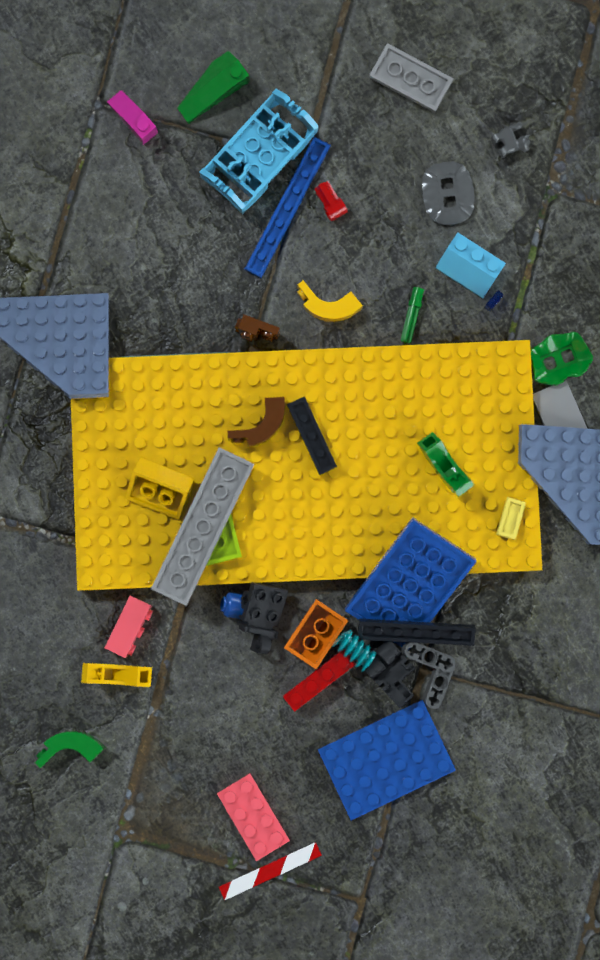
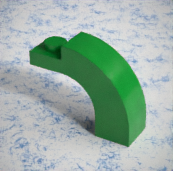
M434 432L417 443L442 481L458 497L474 486L472 480L455 463L443 442Z
M65 731L50 737L43 743L48 750L44 748L36 756L38 760L35 764L39 768L43 767L62 749H74L81 753L89 762H92L106 747L88 733Z

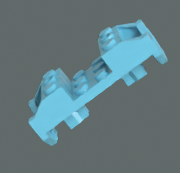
M275 89L218 154L199 172L200 177L220 192L243 214L268 189V184L282 168L301 153L318 132L319 126L305 110L301 111L300 106L298 107L294 101L291 102L287 94ZM279 104L287 108L293 117L295 115L307 128L305 138L303 139L291 128L290 123H285L279 117L278 112L275 114L271 109ZM217 168L246 193L250 199L242 202L232 189L226 186L217 176L213 175L215 169Z

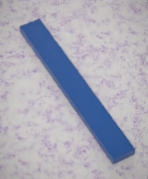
M313 137L244 269L245 271L262 278L329 151L330 144Z

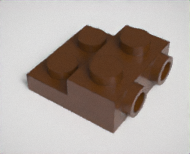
M243 314L242 319L238 318L235 325V332H238L242 339L252 342V340L257 341L259 334L262 335L263 339L270 342L273 339L277 341L280 335L279 327Z

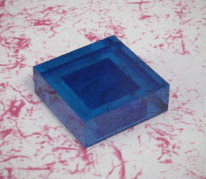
M498 290L484 308L491 311L502 299L503 293Z

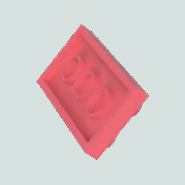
M251 773L217 793L256 861L290 841Z

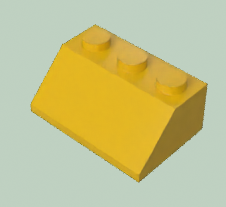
M140 457L132 472L125 499L179 520L195 478Z

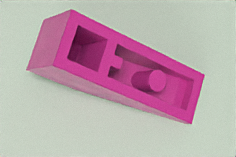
M122 90L107 101L109 106L143 145L158 133L154 123Z

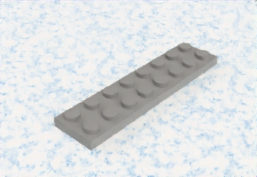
M220 447L218 448L151 587L152 590L187 606L254 467L253 463Z

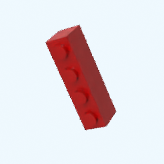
M345 650L338 652L283 695V698L294 712L356 665L354 661L350 662L351 657L349 655L344 657Z

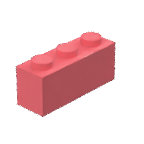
M129 596L105 649L124 658H127L128 655L132 656L136 649V645H134L136 638H141L145 630L142 626L145 620L149 621L152 616V605Z

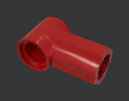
M329 181L319 184L314 189L331 222L348 212L341 198H338Z

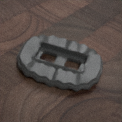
M454 161L433 164L430 168L426 169L422 177V192L429 217L434 222L443 225L461 223L468 219L474 210L475 197L470 173L464 165ZM452 178L453 188L442 189L441 179ZM455 197V207H444L443 198Z

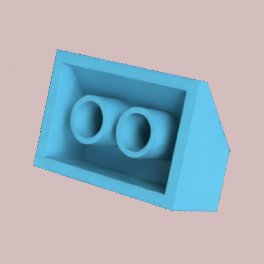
M457 232L435 268L483 299L506 263Z

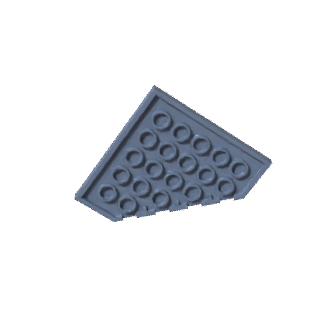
M108 293L0 298V339L9 348L22 356L29 365L41 372L48 381L60 388L70 399L109 397Z
M519 425L518 464L528 472L534 483L540 490L546 493L552 504L565 515V519L583 536V540L587 544L600 545V429Z

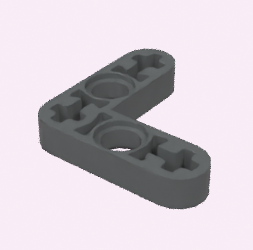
M404 643L402 653L405 657L433 667L423 695V702L425 706L431 709L438 708L443 701L456 664L455 659L448 654L419 643ZM413 647V649L421 652L419 653V655L415 653L410 654L408 648ZM428 651L433 653V659L430 662H426L424 659V655ZM438 658L444 661L447 660L450 663L449 666L444 667V664L437 662ZM438 676H442L444 682L441 686L437 687L435 679ZM432 688L440 690V692L437 693L435 691H432ZM434 696L436 702L431 703V701H429V697Z

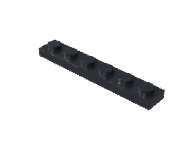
M359 619L358 640L474 646L475 625Z

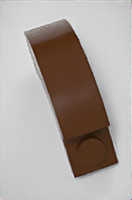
M284 397L265 398V416L262 422L253 429L227 431L228 440H232V443H244V440H247L248 447H253L271 439L283 422L285 413Z

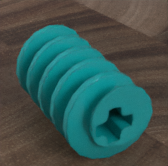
M352 630L343 632L332 646L334 647L339 644L338 652L345 650L344 657L351 655L350 662L357 660L355 667L357 668L362 665L361 672L364 671L374 660L376 652L374 650L369 652V645L363 647L364 641H358L359 637L357 635L352 636Z

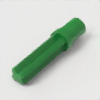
M413 287L401 336V342L410 344L412 342L419 309L422 306L423 288Z

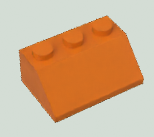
M316 599L284 648L317 669L348 620Z

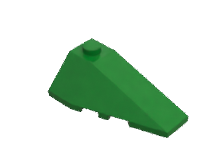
M227 51L210 64L177 109L189 124L249 83V74L239 60Z

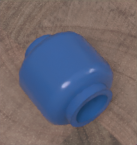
M230 592L222 597L220 611L223 612L225 617L240 619L239 615L243 614V609L241 608L242 594Z

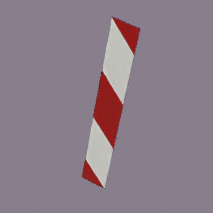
M315 842L219 886L224 900L229 899L322 856Z

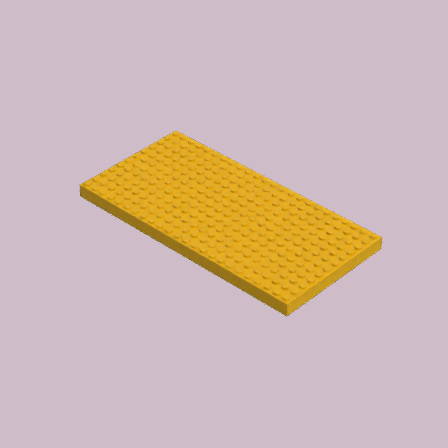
M530 340L109 358V397L71 399L77 591L152 587L219 447L254 464L231 513L242 557L206 566L197 586L368 578L412 517L476 558L477 562L467 574L542 570L538 486L531 479L528 472L518 464L519 425H535ZM304 396L337 465V468L321 475L318 474L287 404ZM284 397L285 413L283 422L271 439L253 447H248L247 440H244V443H232V440H228L227 431L253 429L262 422L265 416V398ZM432 432L443 442L452 459L474 484L473 487L459 497L442 481L417 444ZM140 457L195 478L179 520L125 499L132 472ZM507 497L526 502L516 540L496 535Z

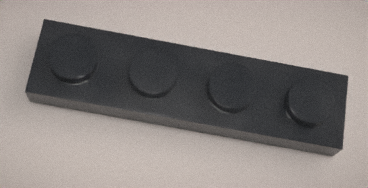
M305 396L287 404L318 474L321 475L337 468Z

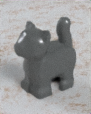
M522 122L505 127L499 133L491 136V142L494 147H497L499 143L503 146L498 151L501 159L517 150L523 152L529 150L531 143L530 135L527 134L516 139L513 132L521 129L523 126Z

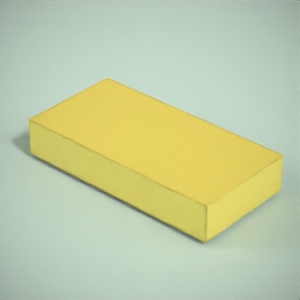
M510 497L506 498L496 535L516 540L526 502Z

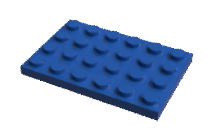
M412 517L345 607V611L358 620L431 622L477 562L476 558ZM394 642V643H396V644H398L399 646L402 647V646L404 645V643H406V642Z
M423 700L413 703L318 749L350 820L456 771Z

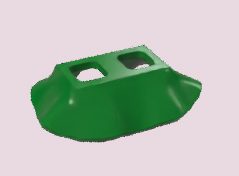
M577 332L549 335L543 342L531 349L534 380L548 385L556 386L563 383L568 377H580L587 371L593 361L591 351L582 336ZM569 349L573 354L574 360L565 363L561 352ZM552 356L555 360L556 368L547 370L543 360Z

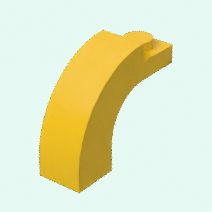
M304 280L297 284V294L303 301L307 300L303 304V308L317 319L338 322L346 320L362 310V304L351 291L338 301L325 302L312 292Z
M83 663L81 683L151 687L152 667Z

